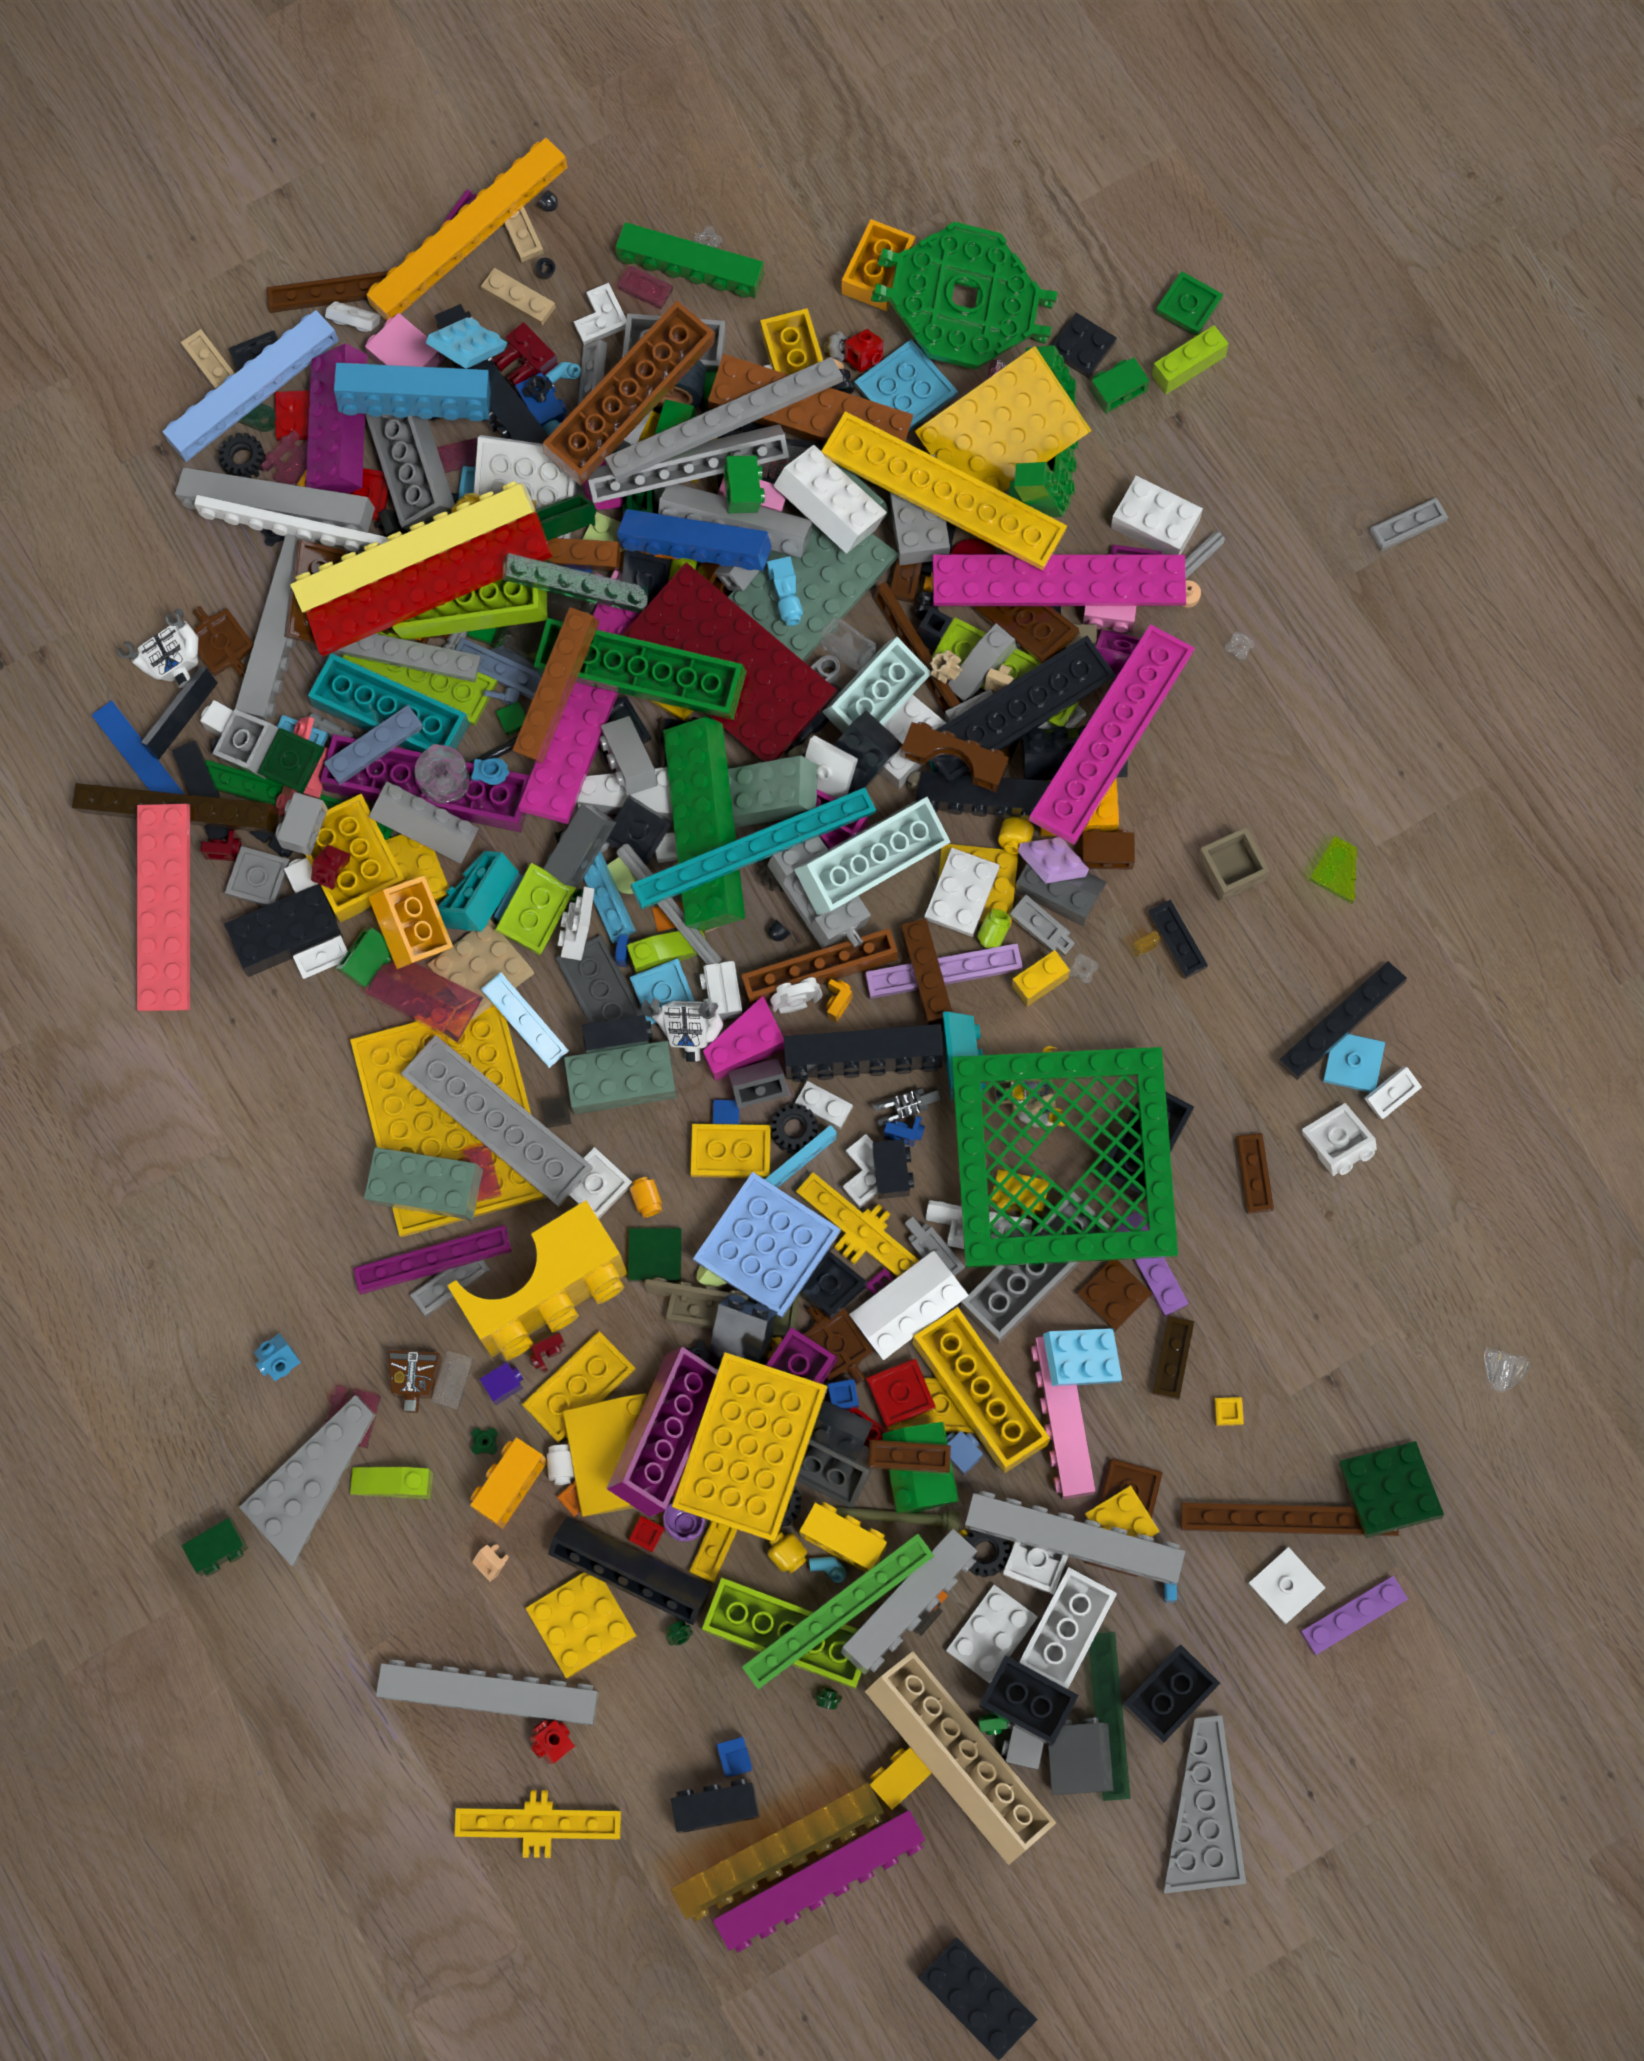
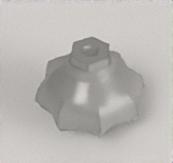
M836 331L834 335L829 337L828 342H825L823 346L824 352L829 353L830 357L842 362L845 359V341L848 340V336L844 335L841 331Z

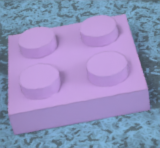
M1060 837L1021 843L1018 849L1020 855L1045 883L1086 877L1089 870L1080 857Z

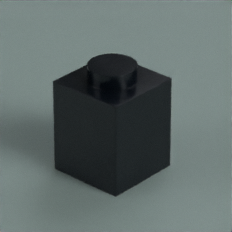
M930 607L917 630V634L924 645L935 651L953 619Z

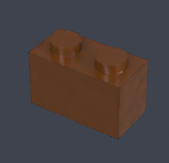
M1090 829L1087 832H1083L1082 862L1089 869L1133 870L1135 863L1134 832H1128L1125 829H1116L1113 832Z

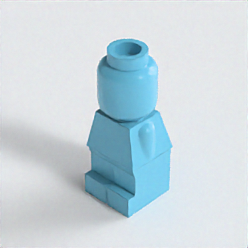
M791 557L767 561L770 580L774 579V589L779 600L778 608L781 619L786 621L788 626L797 625L801 622L803 610L799 598L796 597L797 583Z

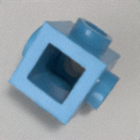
M280 1333L272 1339L263 1342L254 1351L259 1360L255 1365L264 1376L269 1374L274 1381L290 1373L291 1369L301 1363Z

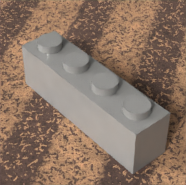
M386 782L369 815V818L460 864L479 829L470 822L462 820L446 810L426 802L423 798L417 797L389 782Z

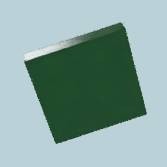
M279 728L257 773L303 794L325 748Z
M629 1228L628 1282H645V1279L653 1280V1278H663L668 1282H681L682 1228Z

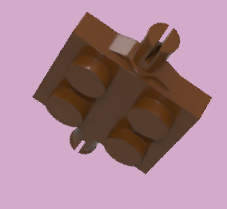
M201 606L197 607L198 611L195 608L192 613L200 622L193 630L198 636V655L214 677L230 667L236 670L239 677H244L243 672L246 673L247 668L241 660L252 652L253 642L228 608L209 617Z
M814 1306L813 1309L810 1307L807 1311L816 1323L811 1330L803 1335L834 1354L838 1359L827 1376V1380L830 1382L839 1375L849 1372L856 1385L861 1384V1381L864 1382L866 1378L858 1366L862 1360L872 1355L874 1351L846 1309H842L830 1320L824 1317Z

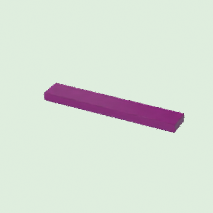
M502 1225L353 1268L358 1292L362 1295L512 1252L507 1227Z

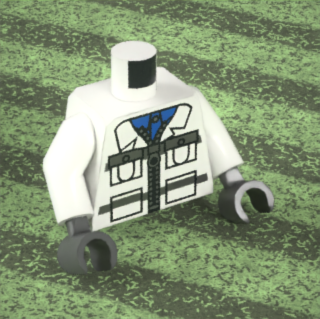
M176 609L174 614L178 619H175L168 612L165 619L170 626L137 648L139 652L136 653L134 651V644L130 641L124 642V645L129 648L130 652H124L120 647L117 652L122 658H132L131 662L153 678L169 682L175 680L178 687L183 688L191 678L188 671L198 664L196 656L198 654V636L188 622L182 620L184 617L183 611Z
M652 999L651 1004L644 1000L641 1012L645 1016L652 1017L658 1023L669 1040L671 1047L685 1048V1061L687 1062L700 1061V1048L709 1046L718 1037L723 1027V1022L717 1011L718 1002H707L705 1000L703 1002L672 1001L661 1008L659 1007L660 1001L658 999Z

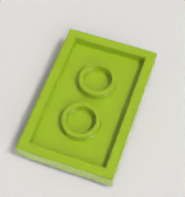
M533 863L529 864L494 931L535 954L541 955L576 887L564 885L544 869Z

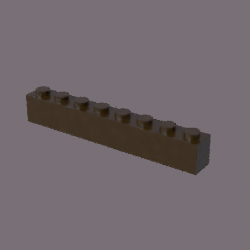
M75 783L72 808L82 813L137 819V805L189 804L190 825L276 834L280 810L270 803Z

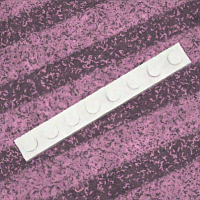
M200 495L196 496L194 503L198 513L206 519L213 520L214 518H219L232 525L241 523L255 530H262L263 528L272 530L275 534L282 536L291 534L306 541L311 539L318 540L327 546H334L336 544L354 552L359 550L365 551L364 547L374 542H378L379 545L388 542L387 537Z

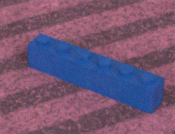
M626 509L617 531L622 548L629 551L649 552L653 555L661 554L677 559H692L701 563L710 562L722 566L741 567L746 570L763 571L772 548L768 531Z

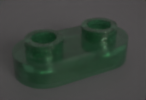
M260 403L238 422L261 432H269L276 427L277 416L273 408ZM263 419H269L267 423H262Z

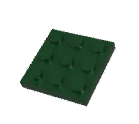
M1416 1441L1339 1462L1341 1473L1365 1538L1443 1518L1442 1507Z

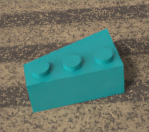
M484 851L462 874L465 878L454 889L451 886L446 891L448 896L437 906L445 928L482 932L487 926L489 919L519 872L502 852Z

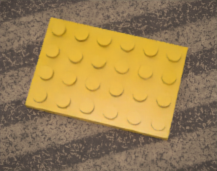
M1034 346L915 432L930 455H935V458L1004 492L1009 488L1010 481H1015L1016 463L1047 462L1091 432V429L1036 346Z
M725 1352L672 1508L776 1542L828 1387Z

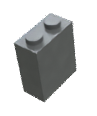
M1098 1718L1082 1719V1724L1073 1725L1072 1720H1066L1052 1747L1049 1746L1052 1795L1113 1791L1108 1723H1099Z

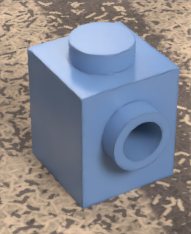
M962 1431L957 1435L952 1432L947 1437L948 1445H951V1463L964 1476L983 1458V1453L977 1448L979 1443L970 1433L965 1435Z

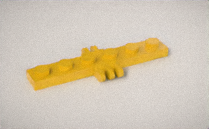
M814 1172L796 1191L798 1196L828 1221L840 1228L845 1234L834 1248L840 1251L846 1244L848 1247L842 1254L845 1258L853 1251L856 1252L850 1261L854 1265L867 1252L895 1277H898L919 1261L885 1232L888 1227L885 1222L891 1214L886 1211L879 1218L877 1215L883 1209L880 1204L873 1211L867 1209L862 1213Z
M531 1790L530 1801H525L524 1809L456 1808L454 1837L523 1838V1858H529L530 1847H534V1858H540L541 1847H545V1858H551L552 1839L621 1840V1811L553 1810V1802H548V1790H542L541 1801H537V1790Z

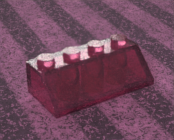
M394 962L378 970L365 992L380 1004L457 1043L483 999L482 996L416 963L400 969L396 968Z

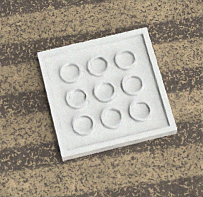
M484 435L478 437L474 493L479 494V496L491 491L494 494L503 491L502 486L516 481L517 485L520 483L525 484L530 499L536 500V509L575 495L576 481L543 454V444ZM571 532L557 538L571 539Z

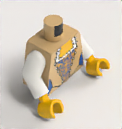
M1047 1046L1043 1049L1042 1053L1057 1050V1048ZM1041 1081L1023 1082L1034 1090ZM1009 1082L1010 1087H1011L1015 1082ZM1046 1083L1036 1092L1046 1102L1054 1096V1090ZM1018 1085L1010 1095L1021 1104L1029 1093L1022 1086ZM995 1089V1097L997 1103L1001 1099L1003 1094L997 1089ZM1032 1097L1024 1107L1036 1116L1044 1106ZM1006 1098L1001 1104H1008L1012 1102L1008 1098ZM1054 1100L1050 1106H1052L1058 1113L1063 1114V1110L1056 1108V1103ZM1012 1103V1112H1014L1018 1107ZM1046 1109L1038 1119L1045 1126H1052L1058 1118ZM1021 1110L1016 1115L1020 1121L1026 1124L1031 1121ZM1060 1122L1058 1126L1063 1127L1065 1124ZM1036 1123L1032 1125L1035 1128L1039 1127Z

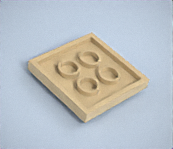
M490 919L482 932L471 931L455 943L453 948L446 950L428 963L432 972L472 1020L493 1005L481 991V988L501 972L514 988L535 974L505 936L494 931L496 926Z

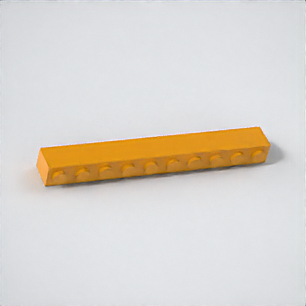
M544 138L541 142H536L523 158L520 157L515 160L512 167L506 173L499 174L490 187L482 189L474 201L464 205L459 210L458 215L452 220L444 222L434 236L427 237L418 250L410 252L402 264L392 268L387 273L386 278L380 283L372 285L366 294L370 306L385 321L394 318L398 313L402 314L500 228L511 216L568 168L566 156L547 138Z

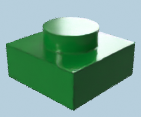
M993 1714L977 1716L980 1732H985L986 1735L1002 1733V1729H1007V1722Z

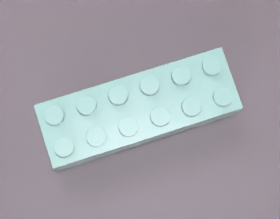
M928 797L910 803L795 868L794 871L817 915H821L836 909L949 844L950 840Z

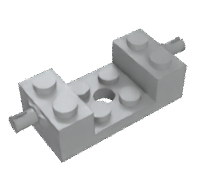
M818 836L773 855L767 866L821 948H827L846 936L854 948L861 945L863 940L856 931L867 924L871 914L859 896L830 912L817 915L794 871L795 868L828 850Z

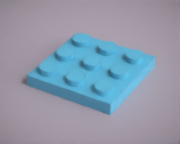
M912 339L854 381V386L865 399L914 414L908 432L958 396L956 388Z

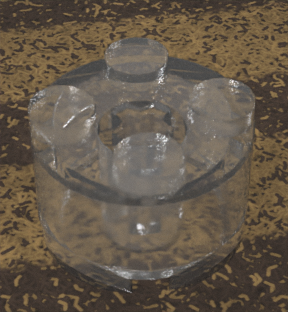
M434 744L419 756L415 765V776L423 795L434 803L446 804L445 802L459 800L466 793L469 787V772L463 756L457 750L449 746Z

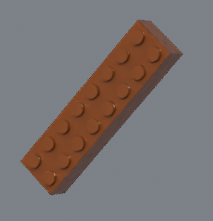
M676 301L543 442V454L579 485H582L605 461V457L609 456L709 350L714 344L715 332L679 301Z
M723 354L709 396L708 408L715 409L789 376V374ZM827 388L753 422L767 427L780 424L783 432L825 445L846 411L905 442L914 414L839 390Z

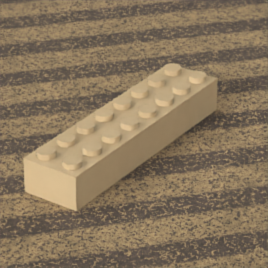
M913 1651L880 1676L865 1691L1008 1865L1056 1824L1055 1820Z

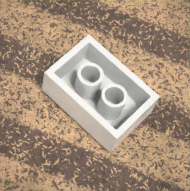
M1135 476L1113 515L1111 529L1154 550L1162 551L1164 555H1181L1200 521L1203 508Z
M912 694L883 726L903 744L911 722L927 723L932 726L933 730L943 726L946 722ZM901 749L880 773L898 790L908 781V776L922 766L900 757Z

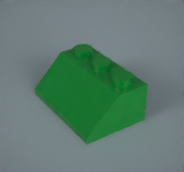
M944 1422L904 1427L882 1434L883 1441L948 1445ZM951 1458L949 1474L889 1470L897 1513H918L959 1501Z

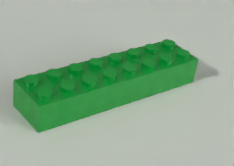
M547 618L534 664L535 669L540 674L544 673L564 623L562 621ZM596 630L576 683L734 720L747 671L739 663Z
M707 717L663 730L678 864L736 841L723 724ZM740 869L682 893L686 927L706 931L745 919Z

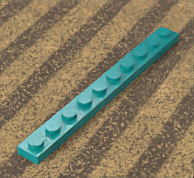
M862 788L636 881L630 887L642 910L872 815L876 809L866 788Z

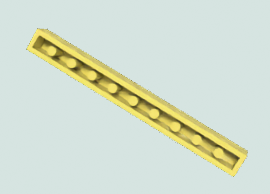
M516 481L502 486L503 491L494 495L493 491L479 496L480 501L471 505L470 501L458 505L456 507L457 511L448 515L446 511L434 516V521L425 525L424 521L410 527L411 532L404 535L401 532L394 533L387 537L388 542L381 545L378 542H374L365 546V552L356 555L355 552H351L342 556V562L333 565L332 562L321 565L318 567L319 572L311 575L310 572L298 575L295 577L297 581L290 585L302 612H308L310 609L331 602L342 595L354 592L356 589L367 584H372L406 567L418 564L459 544H464L477 536L487 534L500 526L510 524L516 521V519L535 513L536 510L525 484L520 483L517 485Z

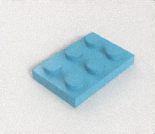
M467 317L429 334L426 344L467 369L503 352L507 342L502 340L497 333L488 331L480 326L478 321Z
M1113 1329L1049 1331L1043 1334L1052 1387L1106 1384L1122 1381Z

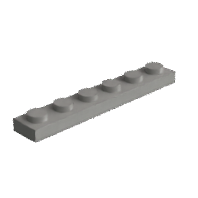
M373 634L332 652L476 682L482 660L480 655L379 634Z

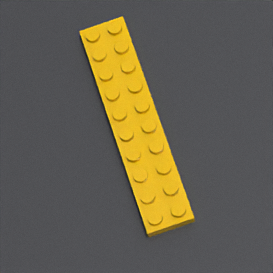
M846 411L821 451L826 458L837 465L1041 570H1044L1067 529V525Z

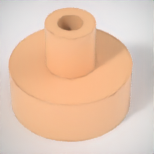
M1186 580V605L1183 607L1189 608L1199 602L1201 589L1194 581Z

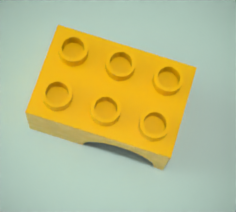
M587 1200L531 1234L537 1249L536 1267L528 1283L517 1293L506 1298L489 1300L470 1294L457 1280L447 1285L492 1358L499 1353H502L506 1361L518 1357L533 1345L529 1337L533 1332L546 1324L551 1332L559 1331L579 1317L574 1308L575 1306L592 1296L597 1304L604 1303L624 1289L620 1279L627 1275V1271L622 1257Z

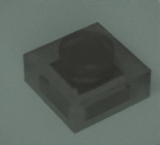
M567 1096L541 1101L546 1128L572 1124Z

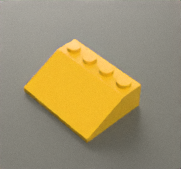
M362 794L327 810L311 856L306 855L312 867L313 861L327 844L350 853V862L337 876L336 887L332 890L321 885L340 923L368 909L371 906L368 897L406 881L376 821L369 818L371 812Z
M646 1393L620 1397L563 1411L581 1517L635 1508L606 1488L645 1403Z

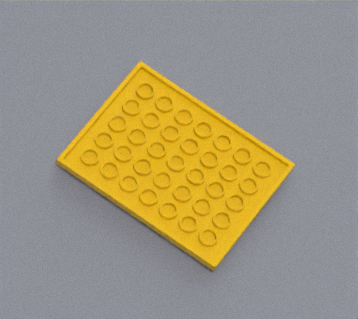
M494 1004L473 1020L464 1009L350 1039L377 1148L476 1163L483 1169L474 1217L546 1198L401 1075L405 1068L436 1035L531 1114L507 1019ZM392 1207L400 1237L466 1220Z

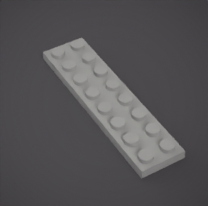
M435 1035L401 1073L407 1081L558 1208L593 1169L591 1164L438 1036Z

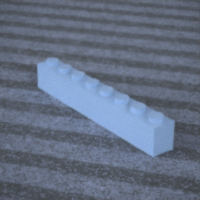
M317 310L312 314L304 316L293 329L285 331L274 344L266 346L255 359L247 361L236 374L228 376L217 389L209 391L202 401L189 407L179 419L170 422L166 429L162 431L166 440L183 460L187 462L311 364L312 358L325 353L339 341L335 330Z

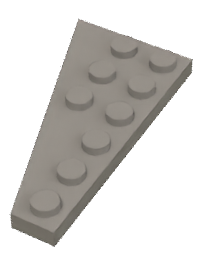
M355 1395L239 1507L291 1566L296 1565L299 1554L310 1539V1534L317 1521L320 1520L340 1483L339 1480L343 1472L348 1468L357 1446L361 1444L376 1416L358 1395Z
M1222 1715L1195 1718L1193 1722L1163 1894L1246 1884Z

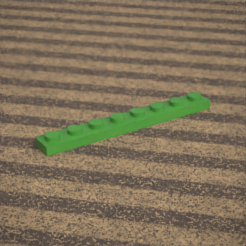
M919 1534L915 1535L742 1666V1668L757 1689H761L935 1557Z

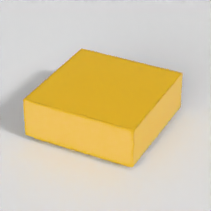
M1242 1397L1214 1399L1216 1426L1244 1424Z

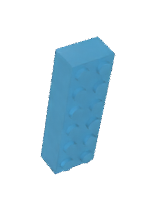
M336 363L334 393L338 411L346 415L362 413L374 417H379L383 414L393 415L398 418L418 416L422 419L443 417L447 420H456L458 418H467L471 421L489 420L491 391L488 370Z

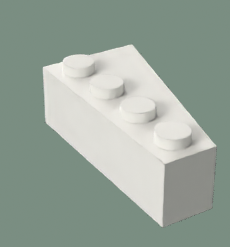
M667 767L655 769L657 786L631 794V796L670 821H673ZM615 773L586 776L577 804L578 808L581 804L595 806L606 815L618 814L629 795L624 786L620 787L618 785Z

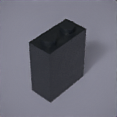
M645 1015L582 1025L586 1054L648 1044L649 1039H652L653 1036L651 1021H646Z
M729 1294L718 1305L707 1360L721 1365L724 1353L726 1352L766 1366L777 1311L769 1309L764 1304L749 1302L742 1296Z

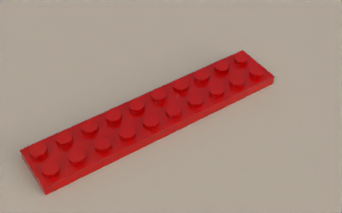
M535 511L533 514L523 516L510 524L500 526L487 534L477 536L464 544H459L441 554H436L418 564H413L395 574H390L372 584L358 588L354 592L342 595L331 602L310 609L306 614L318 651L322 656H325L553 556L540 519Z

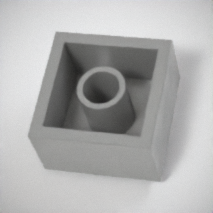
M234 709L212 754L231 766L266 780L265 777L257 772L279 728L267 721Z

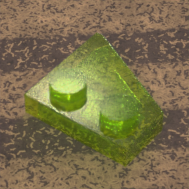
M1334 835L1309 881L1353 904L1356 898L1357 847Z

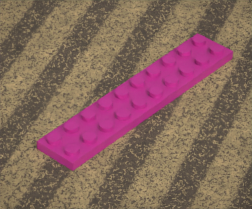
M933 555V606L1186 605L1185 555H1052L1044 570L1014 555Z
M601 594L593 615L599 621L597 630L622 635L647 606L617 601L614 597L609 598ZM575 682L543 764L535 763L519 804L520 812L565 824L569 823L584 780L600 743L599 737L602 736L601 725L608 722L618 692Z
M1151 624L1149 625L1034 808L1029 821L1075 845L1192 656L1195 649L1193 646Z

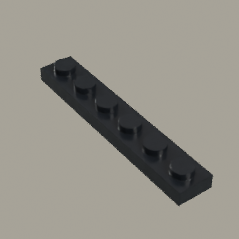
M1387 961L1279 1059V1064L1296 1080H1299L1406 982L1407 977Z

